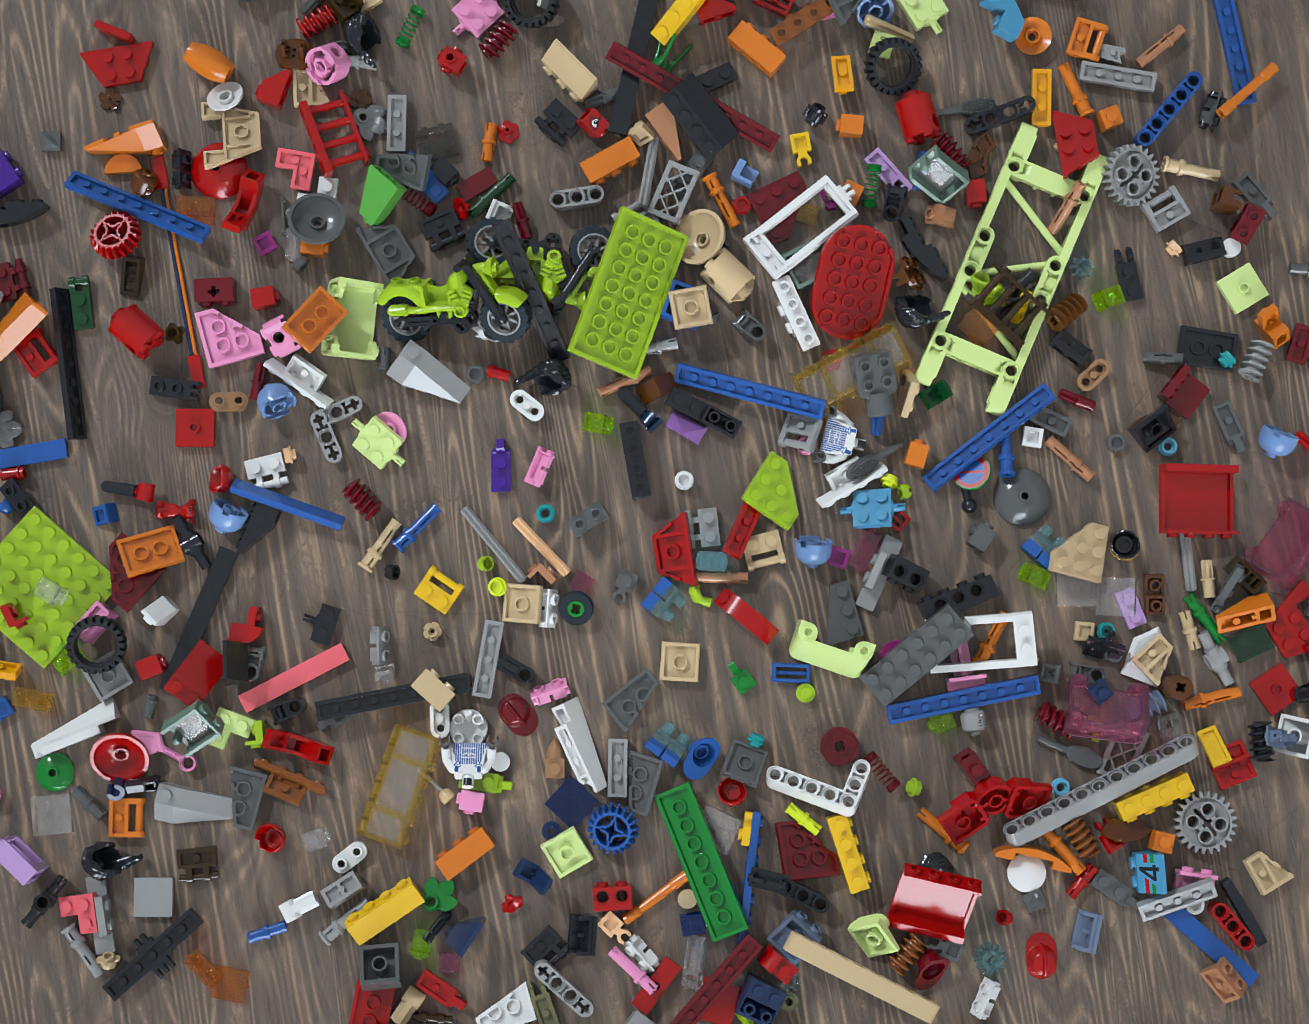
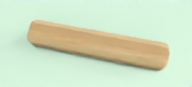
M867 14L864 18V24L875 30L905 39L910 43H913L915 39L912 33L870 14Z

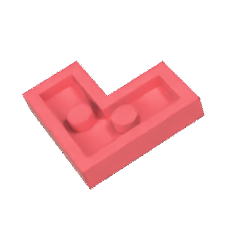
M278 147L275 167L293 170L290 188L304 192L311 191L316 155L314 153Z
M96 892L58 898L61 917L78 915L80 934L99 932L94 898L97 897Z

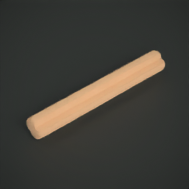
M517 517L513 521V525L563 577L571 571L521 517Z

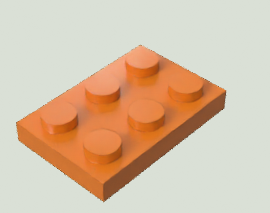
M320 285L281 328L310 354L349 311Z
M173 524L116 540L127 578L185 562Z

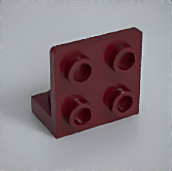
M1186 364L1176 370L1156 396L1184 419H1188L1210 391L1208 387L1189 373L1192 368Z

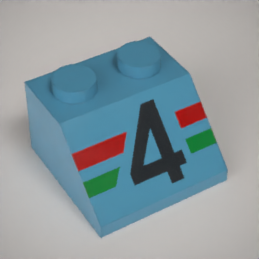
M1155 850L1131 851V857H1129V866L1133 871V876L1130 877L1131 887L1138 893L1167 894L1164 854Z

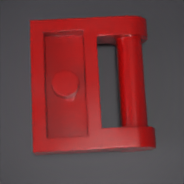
M37 328L29 333L13 349L33 378H37L53 365L58 364L57 353L43 335L44 332L41 328ZM37 339L50 356V359L47 361L44 359L32 342L33 340Z

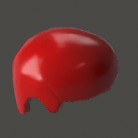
M218 464L219 467L215 466L212 470L209 490L212 493L220 494L227 492L231 488L234 477L232 470L228 466Z
M730 778L723 779L717 787L719 800L724 805L730 807L740 805L747 795L745 784Z
M275 823L262 824L256 830L255 840L259 842L261 850L275 853L285 846L286 834L284 829Z

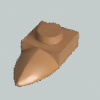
M557 739L551 742L546 752L545 778H565L564 751Z

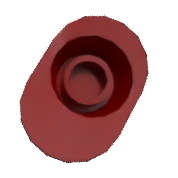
M1043 932L1034 933L1026 942L1027 970L1031 976L1037 979L1049 978L1054 974L1057 967L1056 943L1050 935Z

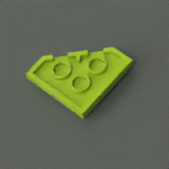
M771 451L740 499L788 531L799 515L788 462Z

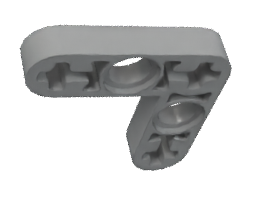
M350 396L329 405L326 409L322 408L315 411L310 417L311 425L325 458L331 463L341 462L344 456L332 424L362 411L364 403L357 396ZM352 400L359 402L356 410L351 407L347 409L349 413L346 414V409L342 404L345 403V406L348 407L352 405ZM335 407L342 409V415L338 418L332 415V410ZM316 416L324 417L322 424L324 427L328 425L329 428L322 429L319 423H315V420H317ZM325 432H330L332 435V439L328 443L322 440V435ZM336 443V446H332L335 452H339L336 460L330 458L332 454L331 449H326L325 446H331Z

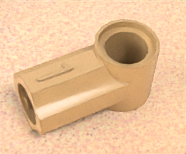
M410 985L390 1018L396 1024H407L414 1011L420 1007L427 995Z

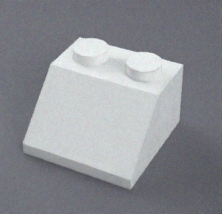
M1281 713L1278 728L1287 730V734H1295L1298 737V742L1294 746H1287V750L1273 747V751L1309 760V719Z

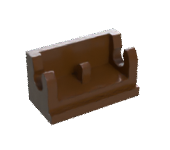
M1224 184L1214 192L1209 211L1230 216L1242 206V202L1233 200L1232 195H1242L1243 193Z

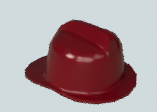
M515 693L507 694L499 701L498 714L514 734L528 736L536 730L538 716L521 695Z
M930 948L917 961L919 974L914 983L917 990H927L933 987L942 977L950 961L942 958L940 954Z

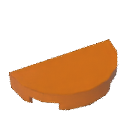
M118 154L107 162L104 174L134 173L137 169H143V167L135 157L129 154Z

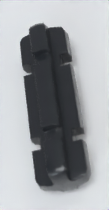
M442 911L440 917L434 921L422 939L426 943L431 944L435 939L434 936L438 935L445 926L446 921H449L452 917V913L450 911Z

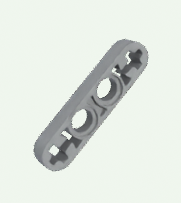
M542 959L535 963V976L581 1017H589L593 1013L594 1007L591 999L550 962ZM540 966L542 968L546 966V971L548 974H550L549 977H547V974L543 971L539 973ZM554 978H560L562 984L555 987L551 984V981ZM569 990L575 991V998H566V992ZM579 998L584 1006L588 1004V1010H581V1005L578 1003Z

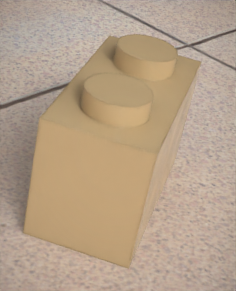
M426 668L413 682L411 687L441 712L456 696L453 693L455 688L448 682L443 684L439 680L441 676L434 669L429 671Z

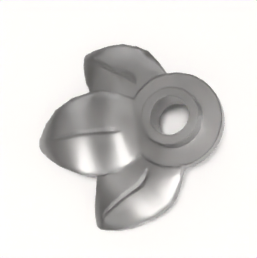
M371 105L367 109L359 108L354 112L353 118L363 139L371 141L374 133H387V123L382 118L387 112L384 107ZM359 115H365L366 120H360Z
M11 410L0 412V447L3 448L14 447L13 438L19 436L25 430L20 423L12 421L13 411Z

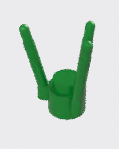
M673 34L663 55H660L663 44L659 42L652 61L669 72L693 47V44L690 43L669 64L670 60L666 57L677 37L676 34Z

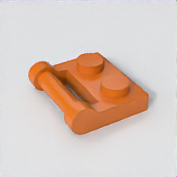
M1077 17L1065 54L1098 63L1101 46L1105 34L1108 33L1109 26ZM1096 30L1098 34L1092 53H1088L1086 51L1092 32Z
M145 797L122 798L118 801L109 799L108 837H145V831L143 830ZM131 804H136L135 831H130Z

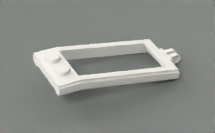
M825 175L764 224L744 237L743 242L771 277L777 280L823 245L834 232L847 226L859 216L857 210L850 203L852 201L851 197L856 194V191L852 189L847 193L851 188L849 183L843 187L841 185L836 187L830 178ZM822 189H825L845 215L785 261L765 237V234Z
M1032 611L964 616L971 625L1013 622L1016 658L938 664L930 670V673L1037 665Z

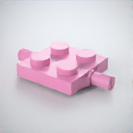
M461 0L451 9V12L458 18L460 23L452 32L458 37L464 30H467L476 39H479L505 12L499 7L496 0Z

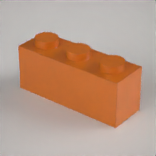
M742 20L728 36L727 43L770 78L786 60L785 51L781 47H775L771 44V40L766 35H760L750 22L746 23Z
M630 136L579 164L590 186H601L606 182L605 179L611 176L613 178L617 177L622 173L623 169L627 167L630 169L638 165L641 155Z
M476 825L467 832L469 834L468 837L464 840L460 837L452 843L454 846L449 851L444 849L436 855L438 859L434 863L448 881L497 844L483 825L479 828Z

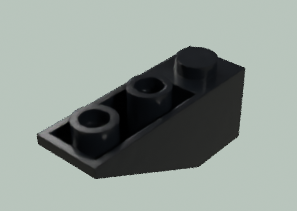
M255 502L251 508V513L253 514L244 525L243 531L245 533L243 538H239L236 544L238 549L236 553L243 555L277 526L282 510Z

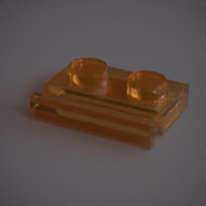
M177 195L176 212L206 225L215 226L216 199L215 197Z

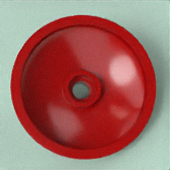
M213 143L202 148L194 157L191 165L192 181L195 187L203 195L216 200L228 199L238 194L240 177L248 169L247 161L243 156L220 165L218 171H214V168L205 170L203 151L222 150L223 143Z
M126 733L106 734L93 744L90 751L92 768L100 777L110 782H114L115 777H120L125 782L130 779H138L145 774L150 762V755L144 743Z

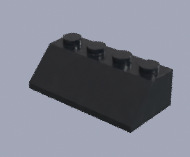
M693 72L661 97L662 102L707 160L739 134V131Z

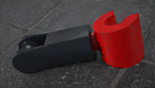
M104 481L101 484V489L104 492L132 496L145 502H153L156 487L154 484L138 483V485L112 481Z

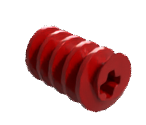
M324 4L323 11L316 8V15L310 11V18L305 14L302 15L303 21L296 18V23L304 38L306 35L311 39L312 32L319 35V28L325 32V25L330 29L333 28L332 22L339 25V21L331 8Z

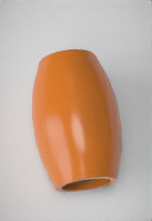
M192 42L189 45L183 58L185 63L197 74L208 80L223 84L229 80L235 67L223 53L209 45Z

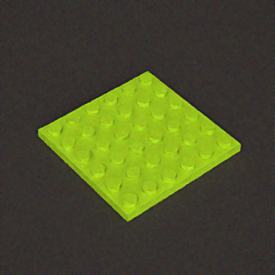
M34 506L0 543V606L12 603L19 611V619L29 615L31 619L27 621L28 625L16 629L15 626L9 628L0 609V631L45 669L66 647V640L72 627L97 600L105 603L112 596L110 570L42 510Z

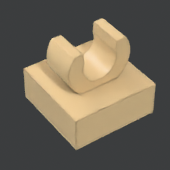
M642 120L636 122L634 127L628 130V136L639 147L655 137V133Z

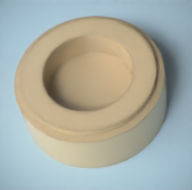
M683 889L678 894V903L682 908L690 909L696 905L697 901L692 889Z

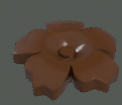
M109 87L105 90V93L100 92L98 95L99 100L102 102L100 106L103 110H109L111 107L114 111L120 105L118 102L122 101V96L118 92L115 93L114 88Z
M364 88L360 89L359 92L355 89L351 91L350 97L352 100L350 102L352 107L366 109L367 105H371L372 99L368 95V90Z

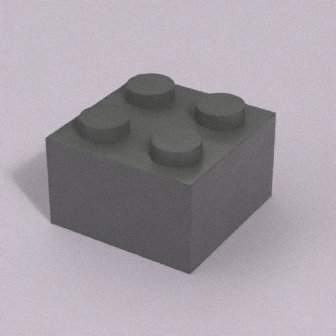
M398 942L359 946L360 986L363 991L402 987L401 950Z

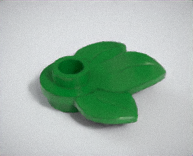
M431 877L424 886L426 895L424 896L425 902L423 907L429 912L437 910L446 912L456 907L458 901L452 897L455 889L454 881L446 880L438 883L436 878ZM434 898L436 903L431 906L430 900Z

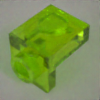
M64 649L51 661L62 677L67 675L76 666L75 663L72 664L71 658L67 655L68 649ZM79 649V652L81 653V655H82L85 659H87V658L85 657V655L82 653V651Z

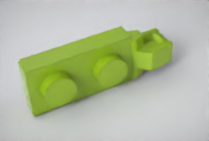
M488 772L483 774L482 779H474V787L469 790L496 794L501 793L502 789L512 790L513 782L503 780V775ZM459 779L458 788H462V779Z

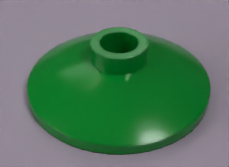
M47 754L37 764V781L48 791H61L67 788L74 779V765L70 758L64 754ZM52 769L56 771L55 776H52L50 774V771Z

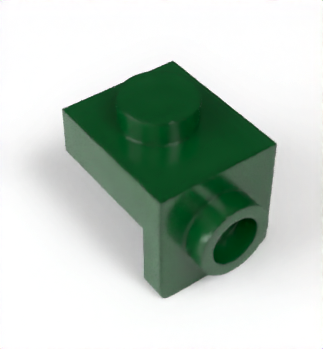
M942 379L918 395L927 410L951 397L953 393L950 386Z

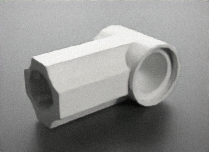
M312 890L296 899L292 898L278 907L286 923H289L321 904L317 894Z

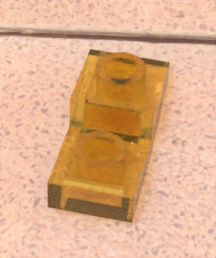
M15 686L11 705L50 712L54 693Z

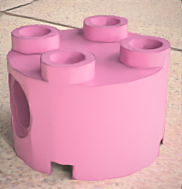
M336 42L311 49L305 58V63L308 66L306 68L307 74L318 85H329L343 80L349 72V67L352 65L350 57L347 56L344 49Z
M284 314L262 324L263 329L260 330L263 338L271 343L272 346L269 348L274 357L279 356L280 358L302 348L281 328L286 322L283 320L286 318ZM278 332L283 333V342L277 340L276 335Z

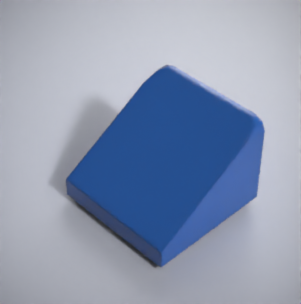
M106 503L92 508L96 527L119 521L115 503Z

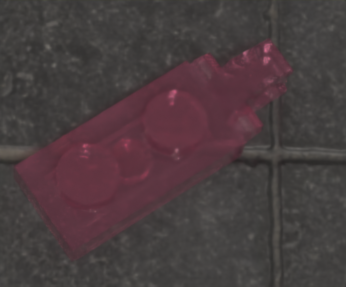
M864 528L847 565L865 572L881 539L882 533L878 532L879 528Z

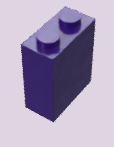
M0 149V199L25 184L22 178L24 176L23 172L18 166L15 167L12 161L14 159L7 150L3 151L2 149Z

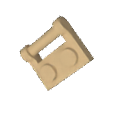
M778 530L750 537L744 550L749 572L755 571L754 569L776 563H786ZM777 550L778 555L752 561L751 556Z

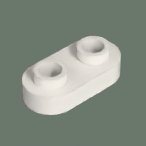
M516 390L511 394L510 402L512 406L531 421H539L543 418V406L523 390ZM523 397L524 401L517 403V398ZM533 409H538L537 415H532Z
M449 704L443 709V712H438L436 708L430 705V730L436 738H439V736L444 738L450 732ZM438 725L444 726L443 732L438 731Z
M355 841L334 857L332 861L333 869L338 873L349 871L366 857L368 853L367 845L362 841ZM355 848L360 849L359 855L354 853ZM340 860L345 862L344 867L339 866Z

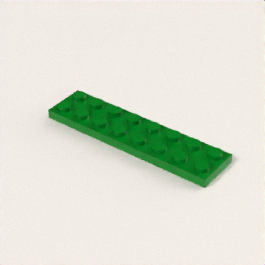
M691 781L654 796L713 942L749 929V923Z

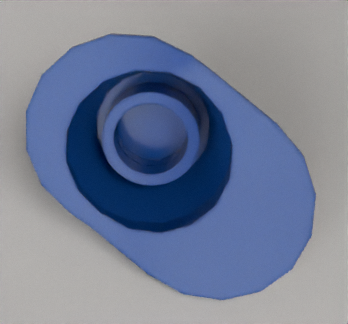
M701 738L694 740L690 744L688 755L683 763L684 774L689 779L698 780L708 773L720 755L721 748L717 740Z

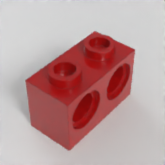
M621 880L616 881V884L608 885V882H597L596 885H593L594 912L633 909L631 883ZM624 890L628 896L626 899L621 900L617 897V892ZM604 891L608 894V899L601 901L598 899L597 894Z

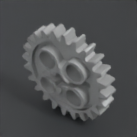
M1126 144L1115 148L1116 151L1110 152L1111 157L1105 159L1108 164L1102 166L1106 169V172L1101 173V175L1106 176V179L1102 181V183H1107L1104 190H1110L1108 197L1114 196L1113 202H1119L1120 206H1139L1141 203H1146V199L1152 198L1150 194L1156 193L1153 186H1159L1155 179L1160 178L1159 175H1156V171L1160 169L1154 167L1157 160L1152 161L1153 154L1147 155L1148 149H1142V145Z
M1197 791V797L1190 793V800L1187 798L1183 799L1184 805L1178 803V806L1181 808L1180 811L1174 810L1178 817H1174L1172 820L1177 821L1178 824L1174 825L1173 828L1179 829L1175 835L1178 837L1182 836L1179 842H1187L1185 847L1188 849L1192 847L1193 852L1199 850L1201 854H1205L1207 849L1209 854H1213V848L1220 852L1219 846L1221 845L1226 848L1225 841L1232 842L1229 835L1236 834L1232 831V828L1237 827V825L1232 823V821L1237 819V817L1231 815L1235 810L1228 808L1230 802L1226 801L1223 803V796L1217 798V793L1213 792L1210 796V792L1205 791L1203 796L1201 791ZM1205 804H1208L1210 809L1204 814L1202 808ZM1194 809L1197 810L1202 818L1207 819L1206 824L1215 831L1216 836L1213 835L1208 827L1203 825V820L1194 813ZM1193 816L1195 818V822L1193 825L1189 826L1188 819L1189 817ZM1218 819L1222 821L1220 828L1215 827V822ZM1206 831L1207 838L1201 841L1200 835Z

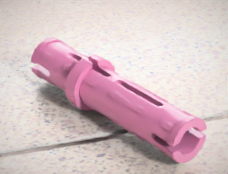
M617 946L613 947V950L611 949L608 956L634 979V983L639 984L649 995H652L653 991L658 988V985L646 975L647 972L637 967Z

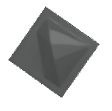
M60 131L41 132V151H62V133Z
M1042 662L1039 681L1059 685L1063 666Z
M1040 888L1021 894L1029 913L1047 907Z

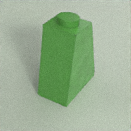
M371 164L368 168L359 211L364 217V221L371 226L382 225L406 191V188L380 165Z

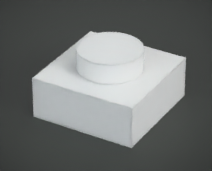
M1024 426L1021 446L1040 449L1044 429Z

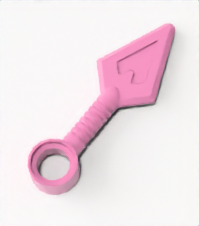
M131 730L132 736L141 740L147 747L149 755L162 752L178 761L180 769L185 772H190L197 768L198 759L195 755L192 754L189 757L193 760V766L186 768L184 766L186 757L165 746L161 733Z

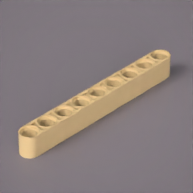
M791 930L783 946V949L790 954L929 1024H932L940 1009V1006L930 999Z

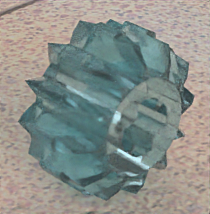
M699 551L697 553L696 568L698 570L722 572L726 570L728 565L726 553Z
M991 942L987 943V948L981 944L980 948L982 951L975 950V953L979 955V957L973 958L974 962H979L975 967L981 969L983 975L988 972L989 976H993L994 970L997 974H1000L1001 972L998 968L1005 969L1006 966L1002 962L1007 961V957L1002 956L1005 953L1004 949L999 950L998 944L992 947ZM990 955L994 958L991 960V963L986 960L990 958Z

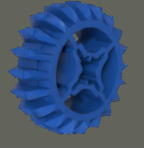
M610 802L609 807L604 803L602 809L597 807L595 812L591 813L590 817L592 819H589L587 822L590 825L587 828V832H590L589 839H595L592 844H599L598 850L605 848L606 854H608L609 850H612L613 855L617 853V849L621 854L624 852V848L629 850L631 844H635V838L639 835L637 832L639 825L635 824L638 819L632 818L633 811L627 812L628 806H625L624 809L620 808L621 803H618L617 807H614L613 802ZM605 816H613L611 820H600ZM619 819H622L626 825H623ZM615 822V824H614V827H615L614 830H615V831L613 832V834H611V833H612V827H611V826H612L613 823ZM600 831L604 832L607 838H605ZM617 836H618V837L626 836V837H625L624 839H622V840L613 841V839H614L615 837H617Z

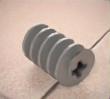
M1251 340V347L1247 348L1248 354L1244 355L1245 361L1241 362L1243 368H1239L1238 373L1249 381L1260 383L1256 376H1263L1259 369H1266L1262 362H1269L1265 355H1272L1268 348H1275V346L1266 341Z

